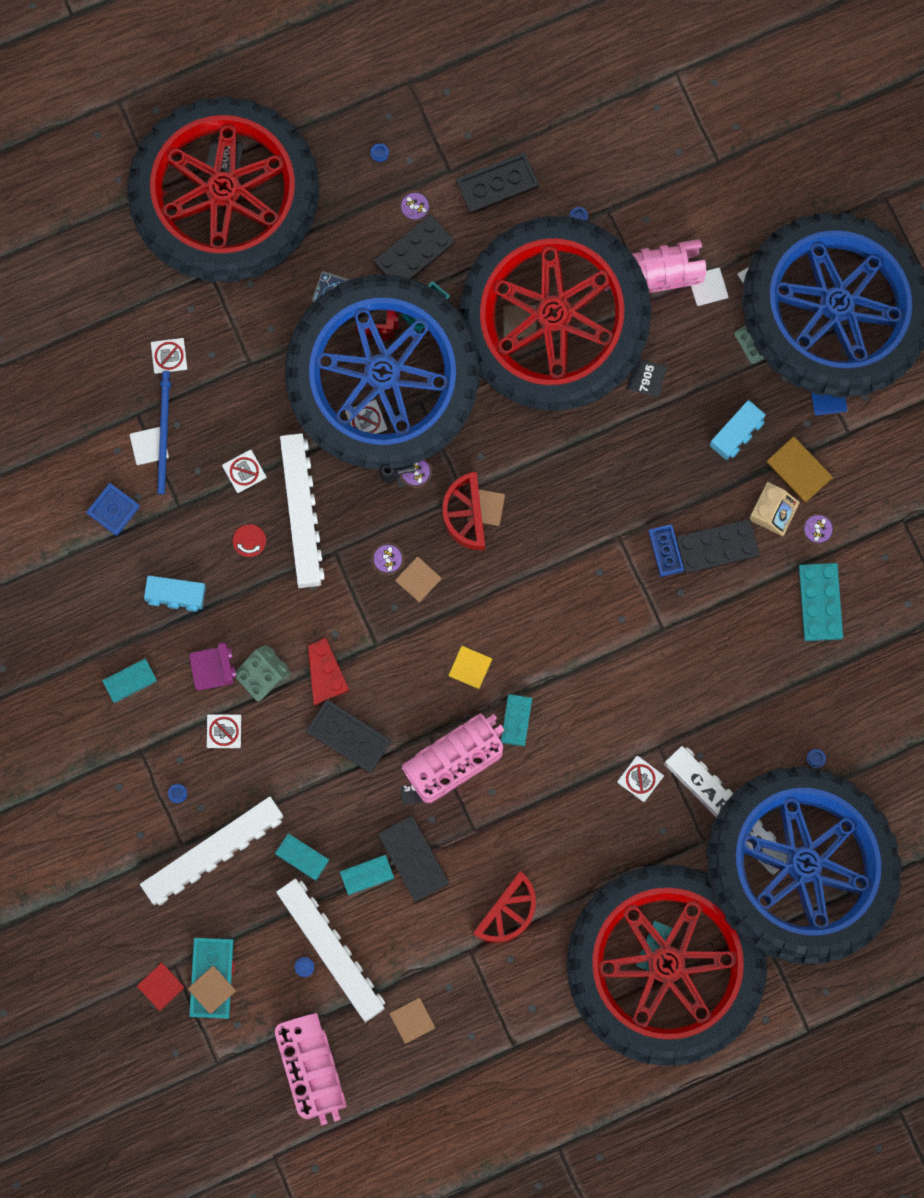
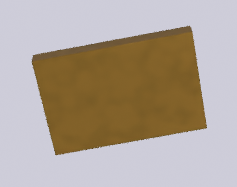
M795 437L789 440L766 461L768 466L804 503L809 501L833 479L829 472Z

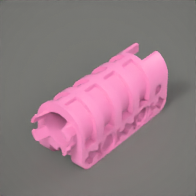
M700 239L679 242L677 246L673 247L662 245L655 250L645 248L640 249L638 253H632L642 269L650 293L701 284L706 277L705 260L688 263L689 258L699 255V248H702ZM610 286L604 289V291H608L607 289H611Z
M481 713L417 753L414 758L402 765L405 775L423 802L432 803L501 758L503 744L499 737L502 736L504 729L502 725L494 730L492 729V726L497 724L495 722L497 718L494 714L487 719ZM490 748H493L494 750L498 749V752H490ZM481 758L483 762L476 764L473 762V759ZM458 769L465 770V773H458ZM446 778L450 783L443 785L440 781ZM428 789V791H432L433 794H425V790Z
M317 1013L280 1023L275 1028V1036L298 1114L303 1119L319 1116L321 1125L328 1124L325 1114L331 1112L334 1121L341 1120L338 1110L346 1108L347 1105L325 1030L321 1028ZM284 1028L286 1029V1031H289L287 1033V1038L289 1042L286 1043L283 1036L279 1035L282 1033V1029ZM296 1030H302L300 1034H295ZM289 1047L295 1049V1054L292 1057L285 1056V1050ZM294 1061L297 1069H301V1071H298L301 1081H296L294 1074H290L293 1071L291 1063L287 1064V1062ZM303 1085L306 1087V1093L299 1096L296 1094V1088ZM309 1099L306 1100V1104L308 1107H312V1109L309 1110L308 1115L305 1112H301L304 1109L302 1101L298 1103V1100Z

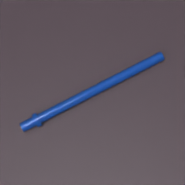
M162 371V381L160 382L162 392L157 494L162 495L165 494L169 387H171L170 371Z

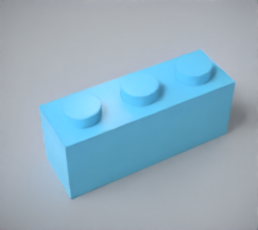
M748 400L714 437L710 447L726 460L730 456L734 458L740 451L738 447L742 443L746 444L752 438L751 433L755 429L758 431L764 425L765 414Z
M148 576L144 599L152 606L166 604L168 608L178 609L180 606L186 607L188 611L197 612L198 609H203L206 586L204 583Z

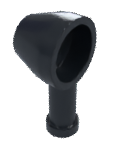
M385 464L380 469V477L384 482L392 483L397 480L400 474L415 473V465L391 469L389 474H386L385 468L389 467V464Z

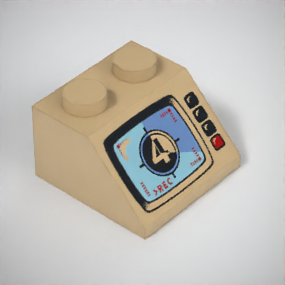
M767 482L750 516V520L784 536L800 502L784 489Z

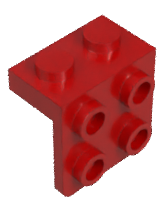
M387 310L386 325L375 324L381 340L388 341L390 338H394L395 329H399V313H396V311ZM356 324V334L359 335L358 328H357V324ZM370 328L364 329L367 339H371L373 335Z

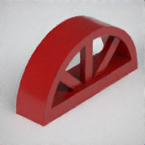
M472 472L458 478L447 490L443 501V522L446 530L457 543L469 549L485 550L477 472ZM469 483L471 500L457 489ZM452 495L472 509L447 512ZM473 516L460 533L453 528L449 518ZM473 525L476 541L464 537Z
M521 871L473 932V936L490 943H503L515 939L528 928L535 913L536 897L531 882ZM523 883L529 895L512 897ZM530 901V912L526 921L508 908L506 904ZM501 910L522 926L513 933L504 935ZM496 918L498 936L484 934Z

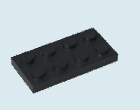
M525 152L456 179L469 214L539 188L538 181Z
M430 214L376 258L374 264L384 275H398L413 279L452 247L455 241Z
M750 519L676 537L685 574L760 556Z
M329 700L325 701L306 730L307 734L370 774L392 742Z
M413 816L378 833L415 903L449 885Z

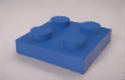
M109 483L86 513L115 536H118L138 511L140 505Z

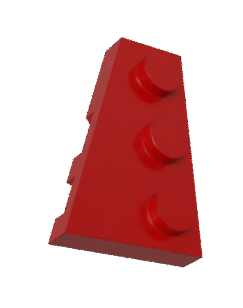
M326 638L308 645L314 706L348 692L349 688Z

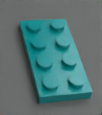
M838 564L799 565L804 641L842 640L843 629Z
M194 938L191 985L212 966L231 985L233 939ZM191 993L190 1017L229 1019L231 996L210 1014Z

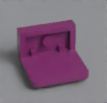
M226 643L218 644L219 648L190 654L196 690L200 691L234 684L233 678L236 677L235 667L230 666L229 660L233 659L231 647L227 648Z

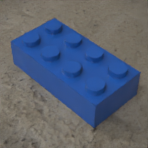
M672 524L650 529L648 534L659 576L664 577L683 572L684 567Z

